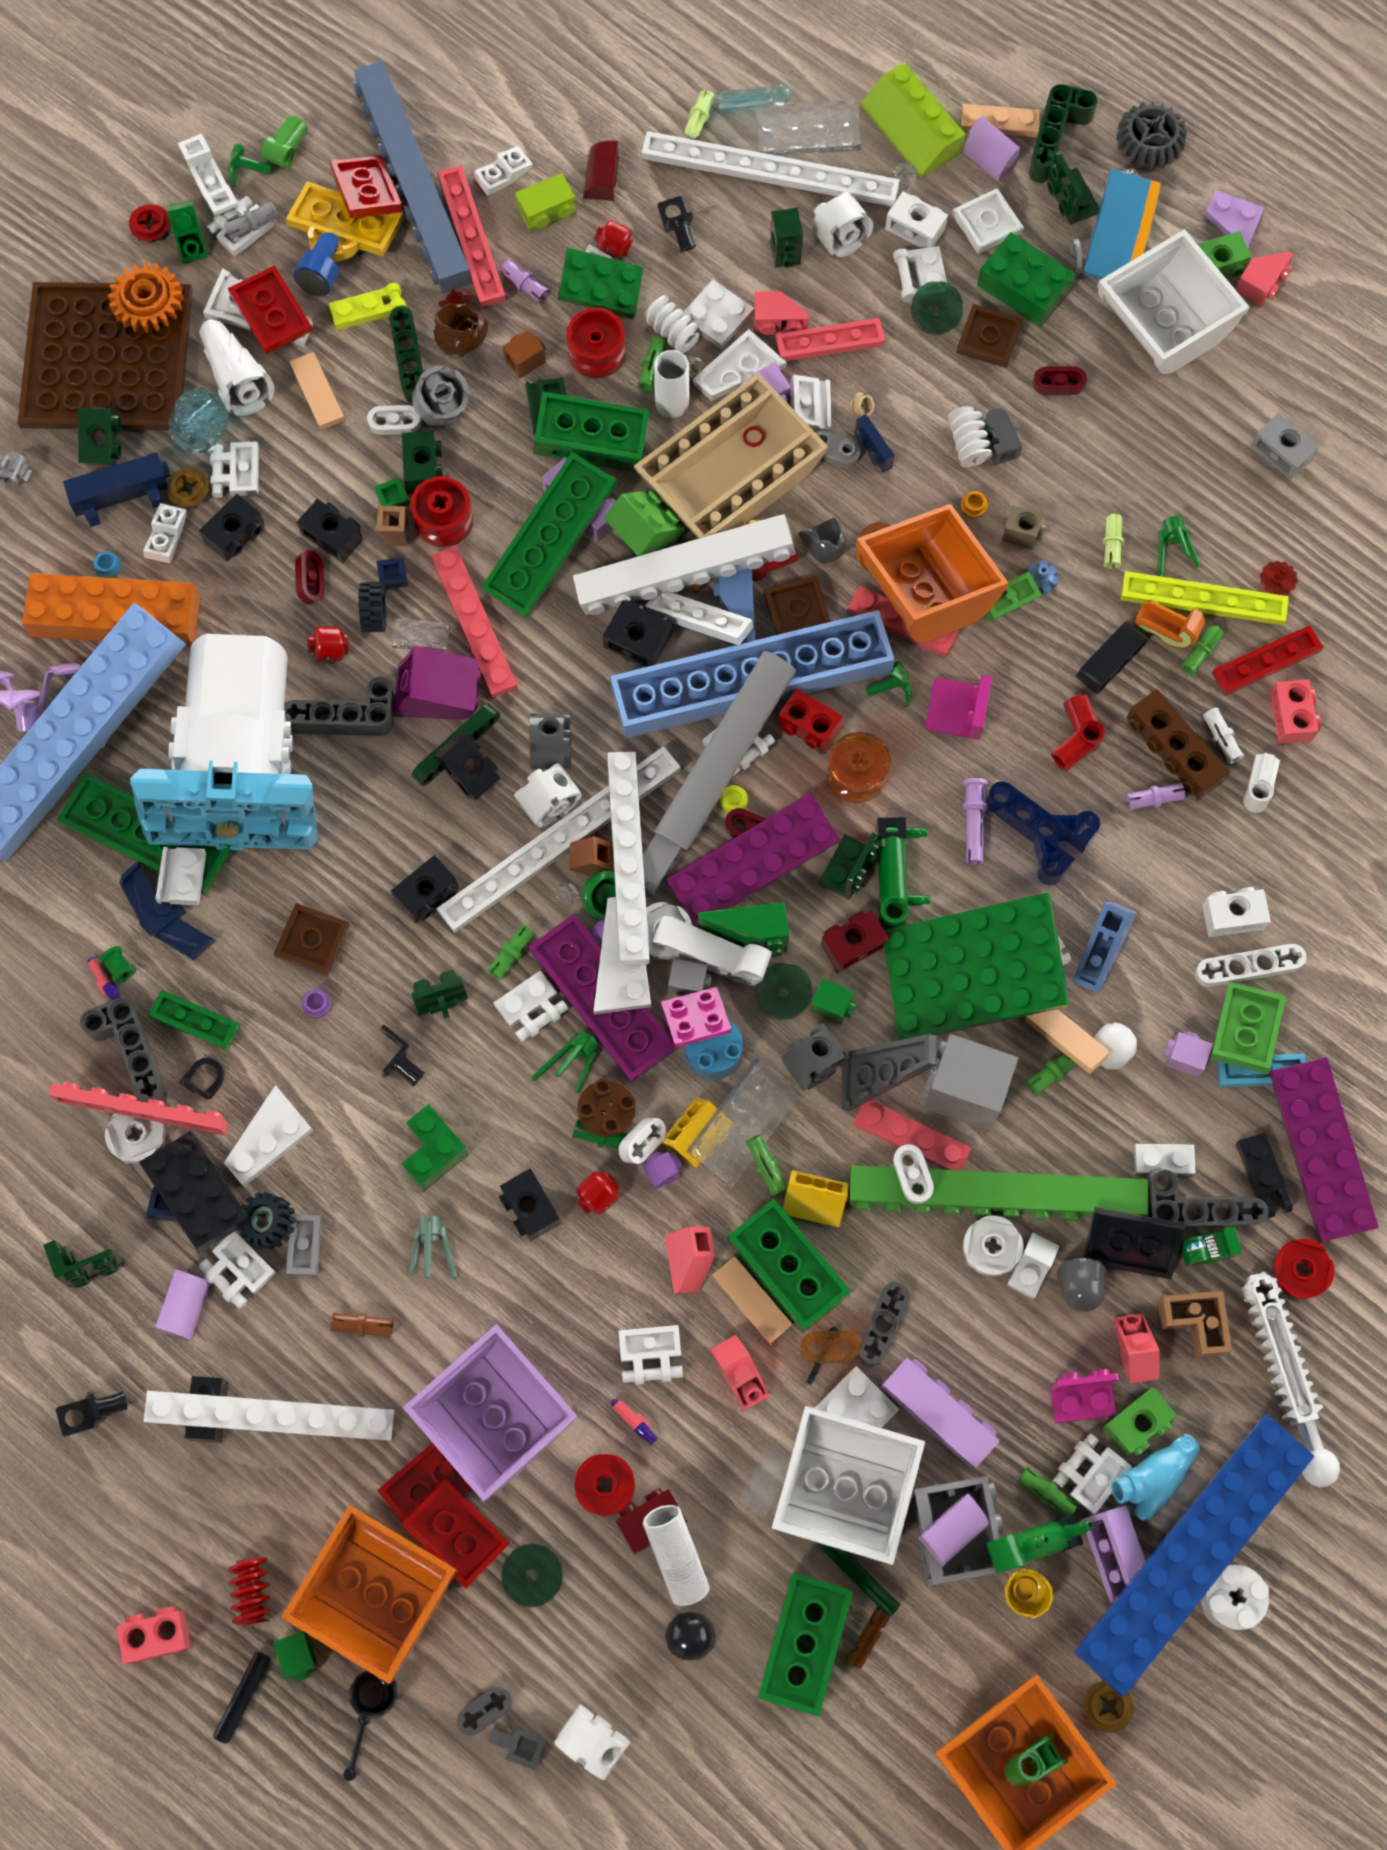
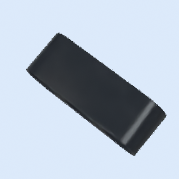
M1129 621L1124 622L1080 668L1076 678L1095 694H1099L1136 656L1149 638Z

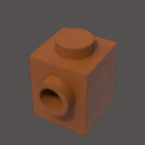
M530 330L515 335L510 342L503 345L504 360L519 379L545 363V344L539 336L534 337Z
M595 836L571 842L569 870L586 876H591L600 871H612V842Z

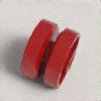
M588 308L580 311L571 319L567 327L568 358L572 367L581 375L589 378H604L614 374L622 366L625 360V329L619 317L603 308Z
M443 476L426 479L416 487L411 496L410 508L418 535L425 542L436 547H449L459 544L464 540L473 527V511L467 489L459 481Z

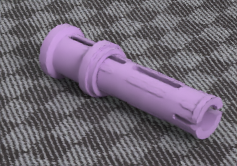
M968 778L963 780L965 802L962 804L967 818L965 863L979 865L984 863L983 818L984 813L988 809V804L985 802V788L988 787V781L982 778Z

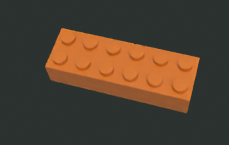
M30 573L22 625L30 637L103 641L131 605L136 603L185 642L186 645L184 647H191L195 641L200 595L195 584L187 582Z

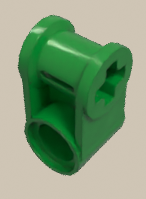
M1052 1732L1027 1746L1028 1748L1007 1761L1005 1776L1010 1784L1015 1787L1025 1786L1054 1772L1069 1762L1067 1757L1061 1755L1054 1743ZM1021 1763L1026 1766L1028 1775L1023 1773Z

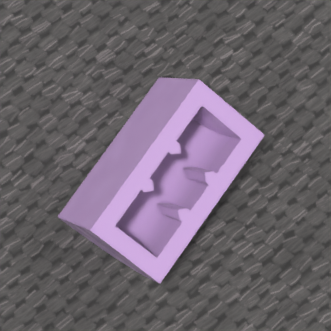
M981 116L965 137L963 153L999 182L1016 166L1020 147Z
M175 1269L155 1328L163 1333L191 1341L210 1287L209 1282Z
M966 1494L917 1538L943 1567L989 1525V1521L969 1494Z

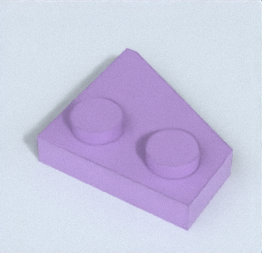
M1215 190L1205 217L1213 225L1218 226L1220 232L1224 235L1240 231L1248 248L1264 207Z

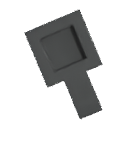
M518 1727L514 1736L493 1728L488 1742L509 1749L506 1756L507 1760L535 1770L546 1738Z

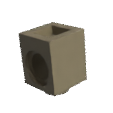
M1012 505L1002 541L1033 549L1036 539L1042 540L1046 525L1041 523L1043 513ZM1026 525L1030 530H1024L1020 526Z

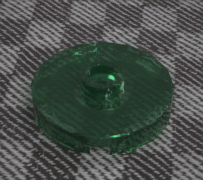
M927 282L916 291L912 298L910 307L912 319L917 327L927 334H946L955 328L962 318L963 301L957 289L948 282ZM932 305H937L940 308V312L935 313L932 310Z
M775 963L767 967L763 980L756 984V1001L760 1009L769 1017L778 1020L793 1019L801 1015L809 1006L812 997V983L807 973L799 966ZM784 988L788 990L789 994L781 996L778 991Z
M538 1544L522 1545L512 1551L504 1561L501 1572L502 1586L508 1597L519 1605L530 1608L543 1606L552 1600L561 1588L563 1580L562 1565L556 1554L546 1546ZM530 1569L537 1571L538 1576L535 1581H528L526 1578V1574Z

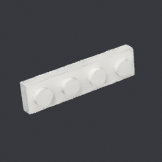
M669 591L658 594L645 605L646 611L654 615L656 613L662 614L671 623L738 646L753 629L752 619Z

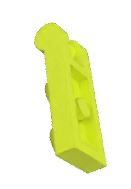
M390 283L383 289L329 303L336 330L389 317L394 308L406 307L404 299L400 296L402 294L400 285L398 283ZM391 300L389 304L384 305L383 301Z

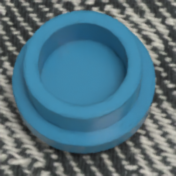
M102 552L96 556L93 568L99 577L113 578L120 572L121 562L114 553Z

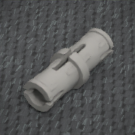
M270 201L253 211H249V209L244 211V215L224 223V227L227 229L226 231L232 240L249 230H258V226L279 216L275 212L276 209L273 203Z

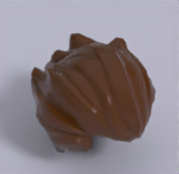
M446 304L435 314L434 339L439 349L444 350L446 355L458 354L460 357H464L466 353L481 345L486 338L488 330L487 320L482 314L472 312L467 305Z

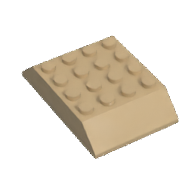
M757 373L635 464L634 469L695 536L700 539L741 527L744 521L747 523L749 520H752L807 478L827 452L828 446L774 388ZM757 426L763 430L764 442L760 446L750 447L745 444L743 433L748 427ZM756 430L749 431L746 434V439L750 443H757L762 437L760 432Z

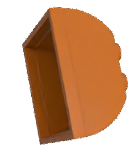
M951 503L859 537L856 540L855 546L857 547L856 557L858 562L866 571L870 572L905 622L906 630L910 636L920 643H927L973 625L992 609L1003 592L1007 590L1009 584Z
M349 1505L281 1618L381 1680L391 1684L443 1599L457 1569Z
M1037 1674L1002 1698L935 1752L937 1758L1003 1850H1035L1117 1785ZM1052 1732L1054 1743L1061 1755L1067 1757L1069 1762L1054 1772L1025 1786L1015 1787L1010 1784L1005 1776L1007 1761L1028 1748L1027 1746ZM1021 1763L1023 1773L1028 1775L1026 1766Z

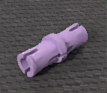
M511 259L503 263L500 273L513 281L517 289L528 293L539 304L546 301L550 290L534 279V275L531 272L524 271Z
M1181 782L1159 788L1155 785L1150 786L1149 790L1126 793V803L1130 802L1127 808L1129 811L1148 806L1157 808L1163 803L1185 800V790L1181 791L1184 786Z

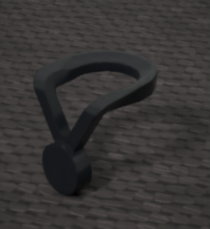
M203 1058L197 1060L179 1083L192 1093L197 1092L205 1099H211L221 1087L225 1073L218 1061L211 1058ZM211 1064L217 1070V1079L203 1092L193 1085L190 1079L201 1065Z

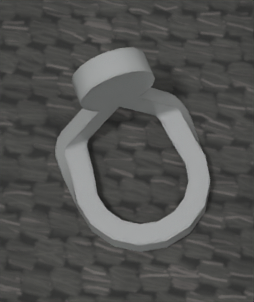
M1071 239L1069 250L1071 255L1077 258L1075 274L1078 277L1083 273L1084 265L1082 266V260L1086 261L1087 255L1082 253L1079 240Z

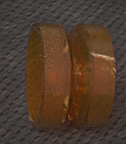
M859 731L848 733L841 737L831 748L827 769L829 786L837 796L845 801L862 803L874 799L880 795L887 783L891 764L889 749L881 739L871 733Z

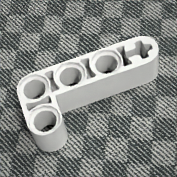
M669 916L661 917L652 941V945L659 950L685 961L708 965L707 970L746 986H754L763 980L772 955L771 951L762 946L748 944L743 948Z

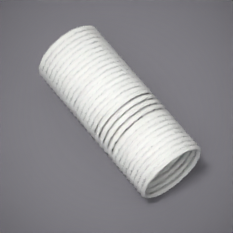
M667 350L658 355L654 362L655 407L662 416L677 418L682 416L689 407V362L681 352Z
M665 1505L652 1510L644 1518L643 1525L674 1604L679 1606L697 1603L707 1595L710 1586L681 1509L674 1505Z

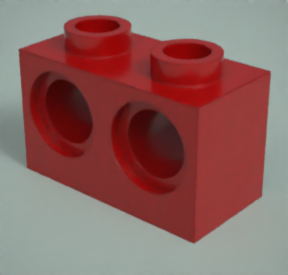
M796 688L778 714V726L787 735H796L801 738L811 749L817 750L819 748L826 752L843 728V715ZM794 713H801L804 715V717L801 719H794L791 717V715ZM823 726L828 730L824 733H818L814 729Z

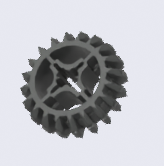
M1152 101L1147 106L1142 102L1139 108L1133 105L1130 112H1126L1119 122L1116 135L1118 150H1123V158L1130 157L1131 164L1138 162L1140 168L1148 165L1151 170L1154 165H1157L1160 169L1165 163L1171 165L1174 159H1178L1186 144L1187 130L1185 129V121L1180 120V113L1173 114V107L1165 109L1163 103L1160 106H1155Z

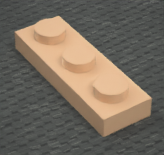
M963 104L961 129L963 132H969L975 122L982 116L1006 136L1037 138L1040 110Z

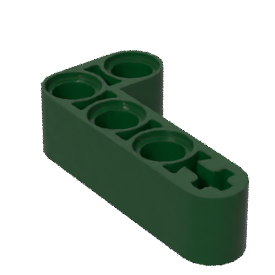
M1057 84L1051 88L1029 168V176L1034 182L1044 183L1049 180L1051 165L1053 164L1055 154L1058 153L1066 122L1078 125H1086L1092 122L1098 102L1094 92L1065 84Z

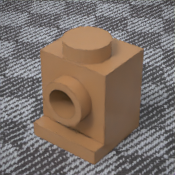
M378 506L376 532L379 535H383L385 545L407 546L409 519L406 507Z

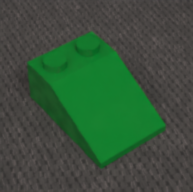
M785 902L698 913V928L743 948L748 944L762 946L771 951V957H778L783 952H787L789 930Z

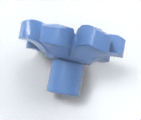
M1040 560L1038 567L1033 563L1027 567V572H1030L1038 589L1041 588L1043 594L1050 593L1051 586L1055 587L1059 582V578L1055 576L1058 571L1055 566L1048 567L1046 560Z

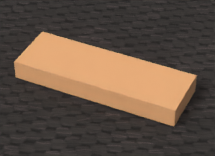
M311 352L289 361L320 431L345 421L344 415L315 353Z
M1058 1009L1025 1017L1027 1024L1088 1074H1091L1110 1056L1109 1050Z
M735 1256L712 1274L713 1279L769 1345L793 1326Z

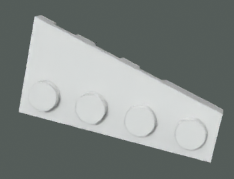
M616 897L607 899L594 1015L651 1007L646 964L620 965Z

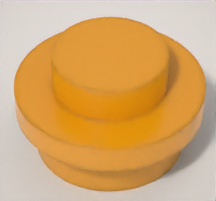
M978 491L967 493L961 500V510L970 518H979L987 511L988 501Z

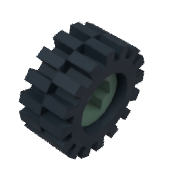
M361 582L358 593L362 632H385L387 612L384 583Z
M263 1192V1194L256 1193L254 1194L255 1198L249 1197L247 1199L249 1205L242 1204L241 1206L250 1220V1223L240 1228V1230H243L239 1233L241 1237L245 1238L247 1243L264 1249H274V1246H282L281 1240L287 1242L290 1238L287 1232L293 1233L295 1229L290 1227V1223H296V1218L290 1216L295 1213L294 1208L289 1207L291 1203L282 1197L268 1192ZM269 1213L270 1216L267 1219L269 1224L263 1228V1217Z

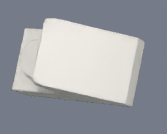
M1032 1232L1007 1286L1034 1299L1054 1262L1059 1245Z

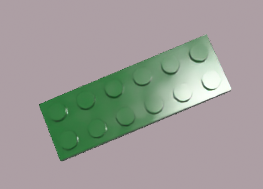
M571 452L481 586V589L527 619L618 484V481Z
M87 773L84 774L56 819L59 824L158 873L160 872L163 847H168V849H176V847L205 849L206 860L201 894L204 896L232 852L230 850L231 845L227 844L223 845L228 848H223L222 850H216L215 846L148 844L139 822L134 796Z

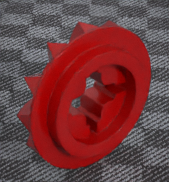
M146 204L138 207L129 218V229L132 235L139 242L146 240L149 244L151 240L157 239L161 241V237L164 234H168L169 226H171L167 211L155 204ZM150 217H152L154 225L148 230L146 225L149 224Z

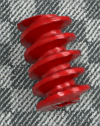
M267 1557L236 1561L237 1564L228 1568L229 1573L237 1575V1577L229 1581L230 1586L238 1587V1590L230 1594V1598L239 1600L238 1603L231 1606L232 1611L240 1613L239 1616L232 1619L233 1624L252 1625L271 1622L270 1620L263 1619L264 1615L272 1611L271 1608L262 1606L263 1602L271 1599L270 1595L261 1593V1590L270 1585L269 1582L260 1581V1577L268 1574V1570L259 1568L260 1564L267 1561Z

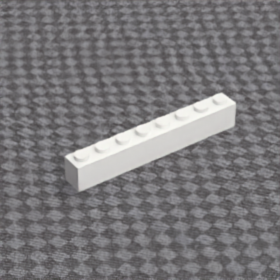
M785 514L573 575L579 605L585 615H598L606 609L619 607L622 600L629 603L640 599L650 600L658 594L668 591L678 592L685 586L692 584L702 585L709 582L710 579L719 576L730 577L740 570L747 568L757 569L771 561H785L790 556L796 555L788 522Z

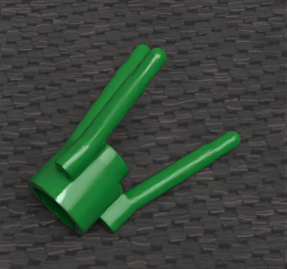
M1172 516L1162 522L1163 530L1158 532L1160 540L1158 576L1163 577L1166 541L1173 545L1181 544L1185 557L1191 556L1195 566L1200 567L1199 559L1189 538L1188 529L1185 528L1183 517Z
M580 1031L575 1038L571 1037L568 1043L547 1061L531 1079L533 1081L537 1080L569 1051V1056L554 1075L556 1078L560 1077L575 1058L582 1062L586 1058L587 1060L575 1088V1092L580 1093L592 1062L598 1056L594 1051L598 1046V1042L588 1033Z

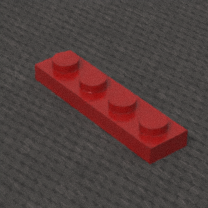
M1308 625L1215 668L1212 671V675L1223 694L1227 696L1320 653L1324 647L1312 627Z

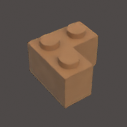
M1223 1291L1162 1296L1157 1300L1160 1330L1191 1329L1195 1358L1225 1356L1232 1352Z

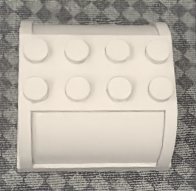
M1185 229L1101 279L1097 286L1099 288V298L1118 315L1153 358L1155 367L1162 374L1175 372L1217 346L1236 327L1243 315L1249 310L1247 303Z
M805 1406L771 1529L893 1565L925 1441Z

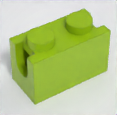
M562 173L515 192L516 207L530 232L545 228L548 224L559 219L568 218L577 212L573 203L576 201L575 195Z

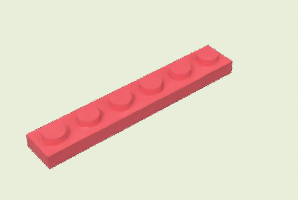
M462 165L438 171V180L464 258L470 270L471 280L480 307L506 301L505 293Z
M457 546L431 555L475 659H479L478 667L481 670L482 677L492 699L518 689Z
M63 1082L62 1086L52 1084L49 1096L59 1103L223 1136L227 1135L229 1128L227 1121L222 1118L223 1115L215 1111L206 1110L204 1114L194 1112L193 1108L185 1105H177L176 1108L166 1107L164 1102L155 1099H148L146 1103L136 1101L137 1097L130 1094L120 1093L119 1097L108 1095V1091L92 1087L90 1091L81 1090L79 1085L70 1082Z

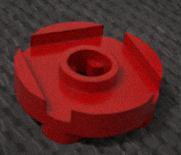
M1304 1238L1285 1244L1276 1253L1272 1264V1272L1274 1278L1277 1279L1278 1288H1281L1287 1295L1301 1300L1315 1298L1327 1290L1333 1282L1335 1267L1333 1260H1330L1329 1255L1325 1252L1326 1249L1320 1243ZM1302 1261L1306 1262V1268L1311 1270V1273L1305 1274L1304 1277L1300 1276L1299 1271L1296 1270V1265H1300Z
M598 1454L586 1459L578 1468L574 1483L575 1494L582 1507L588 1512L602 1517L616 1515L626 1508L633 1498L636 1487L634 1474L628 1463L619 1456L612 1454ZM600 1477L605 1480L610 1477L613 1480L610 1484L612 1490L609 1493L605 1490L600 1493L597 1490L599 1487L597 1480Z

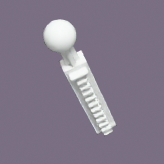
M1265 1272L1250 1275L1244 1287H1242L1245 1296L1244 1302L1251 1304L1248 1314H1254L1255 1320L1251 1323L1259 1328L1255 1335L1256 1337H1262L1263 1343L1259 1347L1260 1349H1266L1267 1354L1263 1359L1270 1361L1271 1366L1267 1368V1371L1274 1373L1275 1378L1271 1380V1383L1278 1385L1279 1389L1275 1392V1395L1282 1397L1283 1401L1279 1404V1407L1285 1408L1287 1412L1282 1416V1420L1290 1421L1291 1427L1297 1426L1303 1446L1315 1456L1304 1469L1302 1475L1313 1486L1319 1488L1328 1487L1338 1479L1340 1463L1332 1452L1323 1448L1314 1421L1319 1419L1317 1412L1323 1406L1321 1404H1314L1313 1400L1318 1395L1317 1393L1310 1392L1309 1388L1313 1385V1382L1307 1381L1305 1377L1309 1370L1302 1369L1301 1364L1305 1362V1359L1298 1357L1297 1352L1301 1350V1347L1294 1345L1293 1340L1297 1338V1335L1290 1333L1289 1329L1293 1326V1323L1286 1321L1285 1317L1289 1315V1311L1282 1309L1285 1299H1279L1278 1297L1279 1292L1282 1290L1278 1288L1277 1279L1272 1278ZM1258 1286L1260 1289L1265 1288L1266 1294L1257 1293L1256 1288Z

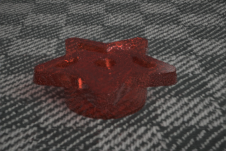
M451 289L445 300L440 301L438 304L440 307L455 303L468 306L472 296L464 295L455 289Z

